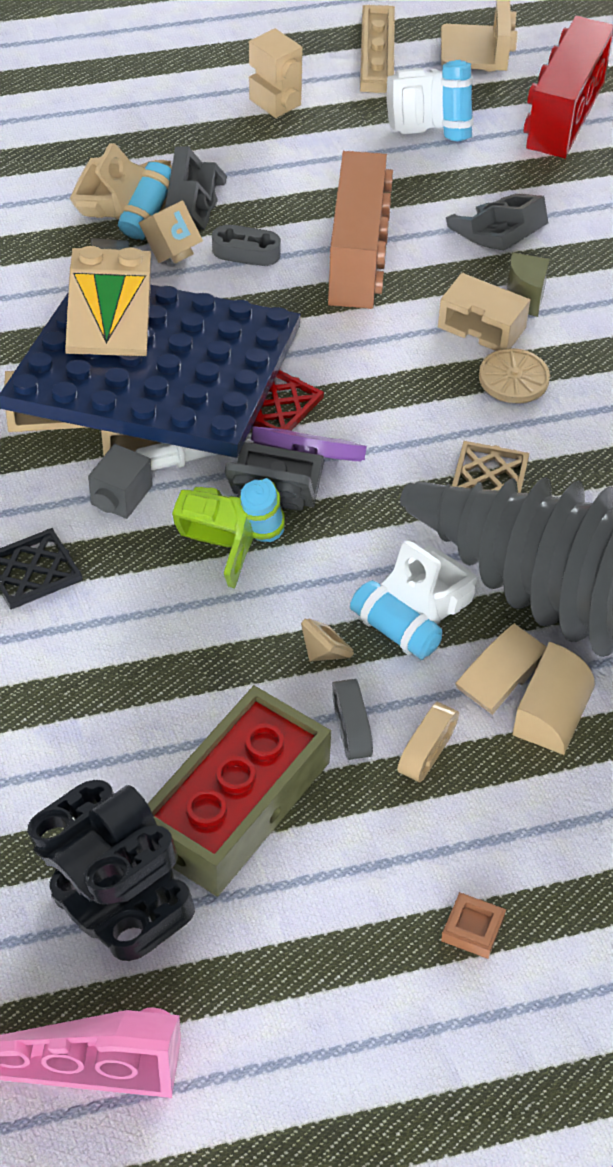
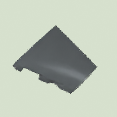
M189 146L175 147L165 209L183 200L197 229L205 230L210 212L215 208L218 201L215 187L216 185H225L227 175L216 162H201Z
M517 193L495 202L476 206L477 215L473 217L458 216L456 214L446 217L447 227L481 246L505 251L548 224L545 197Z

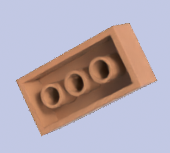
M343 151L330 246L328 305L373 309L375 294H382L384 271H377V269H385L388 221L390 219L391 193L385 192L392 191L393 170L386 169L387 154Z

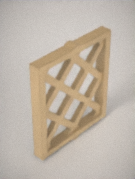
M463 441L452 486L471 488L479 482L482 483L490 480L496 487L491 490H500L504 484H501L496 476L506 472L517 481L518 493H521L529 453L501 448L497 445L490 446ZM472 451L489 455L479 459ZM467 455L473 462L463 466L465 456ZM500 456L517 460L507 464ZM494 459L501 467L490 471L484 463ZM521 465L518 476L512 469ZM478 467L484 475L473 479L467 471ZM462 475L467 482L458 486L460 476Z

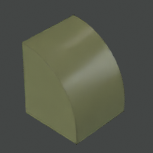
M512 252L507 290L530 299L528 314L538 317L550 259Z

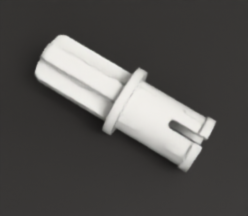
M166 443L139 448L135 451L151 458V471L173 465L182 468L185 462L218 455Z

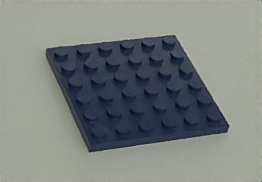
M151 285L147 356L66 354L67 293L0 392V409L237 458L299 330L301 314L287 311L281 307L269 308L254 305L245 300L233 301L218 298L209 293H192L177 290L172 286Z

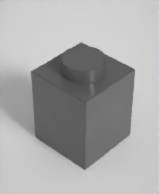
M113 444L88 476L91 505L98 507L106 513H113L128 519L152 487L151 458Z

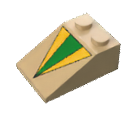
M95 246L72 248L66 354L147 356L151 293V251H140L137 248L111 250L100 249Z

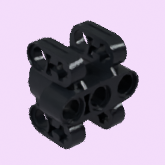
M103 780L86 781L38 812L30 820L27 832L34 847V853L45 861L48 867L53 866L56 868L49 881L51 897L58 907L66 911L82 931L92 938H98L105 946L110 948L115 958L123 961H132L145 956L193 918L195 907L190 890L184 882L174 879L172 868L175 866L178 857L172 835L167 828L157 826L149 805L134 787L126 785L114 793L110 784ZM64 828L60 834L54 837L41 838L45 832L51 829ZM69 882H71V884L75 888V890L72 891L61 890L62 887ZM139 928L142 930L132 940H117L118 936L127 929Z

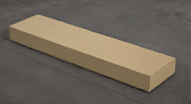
M363 5L360 92L387 93V76L394 75L395 6Z

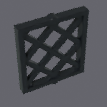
M53 528L0 548V564L6 566L3 574L0 575V593L10 610L83 581L82 574L70 557L69 550L65 549ZM48 541L54 542L59 550L58 553L44 550ZM40 543L38 549L31 547L33 545ZM21 552L34 555L30 564L17 561ZM12 554L10 559L3 558L5 556ZM41 557L54 559L50 569L37 566ZM61 561L67 563L71 573L57 571ZM13 567L27 570L22 580L9 577ZM33 572L47 575L43 585L29 582ZM53 577L61 578L51 583ZM6 583L19 586L15 596L8 594L4 587ZM26 588L33 590L23 594Z

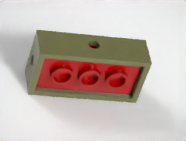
M253 685L148 802L157 826L167 828L172 835L178 857L173 869L218 897L330 763L332 730Z

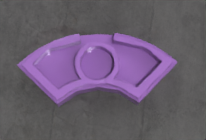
M253 426L251 441L259 445L322 455L325 458L357 462L365 460L367 449L365 445L343 439L309 435L286 429Z

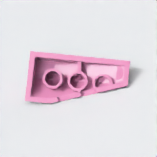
M145 1008L141 1011L124 1010L0 1035V1080L172 1098L181 1042L179 1015H171L169 1012L159 1008Z

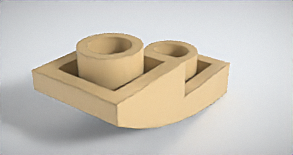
M514 623L495 639L455 683L456 687L493 715L518 684L523 685L536 670L546 646Z

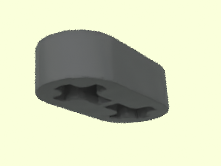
M222 225L212 232V252L217 258L226 261L269 266L275 264L280 259L281 239L278 234L269 230Z
M357 679L332 682L334 710L347 759L372 757L371 729Z

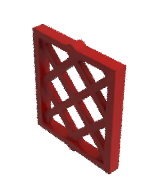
M279 370L276 378L286 382V384L275 385V382H273L269 390L272 393L273 399L265 400L262 407L275 405L276 413L263 415L260 409L253 426L292 431L324 398V392L301 381L298 377H293ZM299 388L311 395L298 396L296 389ZM291 390L292 397L278 398L277 391ZM307 401H309V402L301 409L300 402H307ZM294 403L296 411L282 412L280 405ZM284 418H292V419L285 425ZM278 419L280 427H276L266 421Z

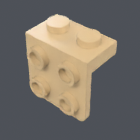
M496 0L493 26L443 24L441 26V65L443 66L449 61L461 60L471 63V69H482L489 72L496 70L507 71L509 52H515L517 45V31H515L516 12L510 10V0Z

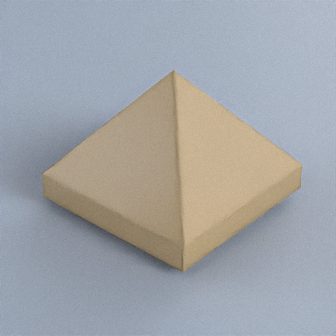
M305 618L302 621L301 626L309 661L346 659L353 656V649L330 626L312 619Z

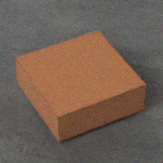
M459 892L442 932L441 941L488 959L504 921L506 909Z

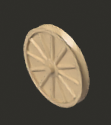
M514 348L501 349L485 357L480 365L479 382L482 388L490 396L503 402H531L541 397L549 386L550 371L547 364L540 357L526 350Z

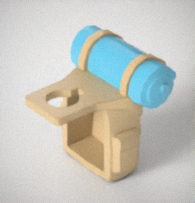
M110 143L103 156L90 158L76 183L70 200L83 216L96 218L114 217L119 219L118 227L122 233L133 239L144 240L145 235L139 222L160 211L168 194L171 168L159 162H148L144 168L132 163L116 144Z

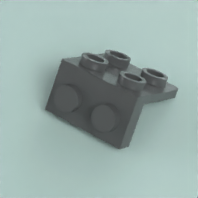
M244 442L237 463L227 462L224 472L233 493L238 494L237 497L241 496V490L245 484L253 480L268 478L276 486L280 495L281 507L290 510H303V506L315 507L324 457L322 455Z

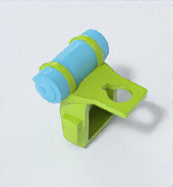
M268 478L253 480L245 484L241 490L240 497L222 496L218 489L211 487H195L193 490H181L172 513L174 524L181 536L231 548L224 569V577L228 587L234 589L253 539L255 538L261 542H272L280 538L285 526V514L281 509L280 495L275 484Z

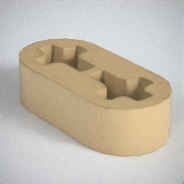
M440 702L433 704L401 755L397 768L399 773L417 782L424 780L452 736L458 722L459 711Z

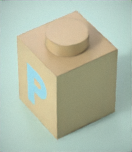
M183 200L139 222L158 263L172 258L174 264L193 255L191 247L203 241Z

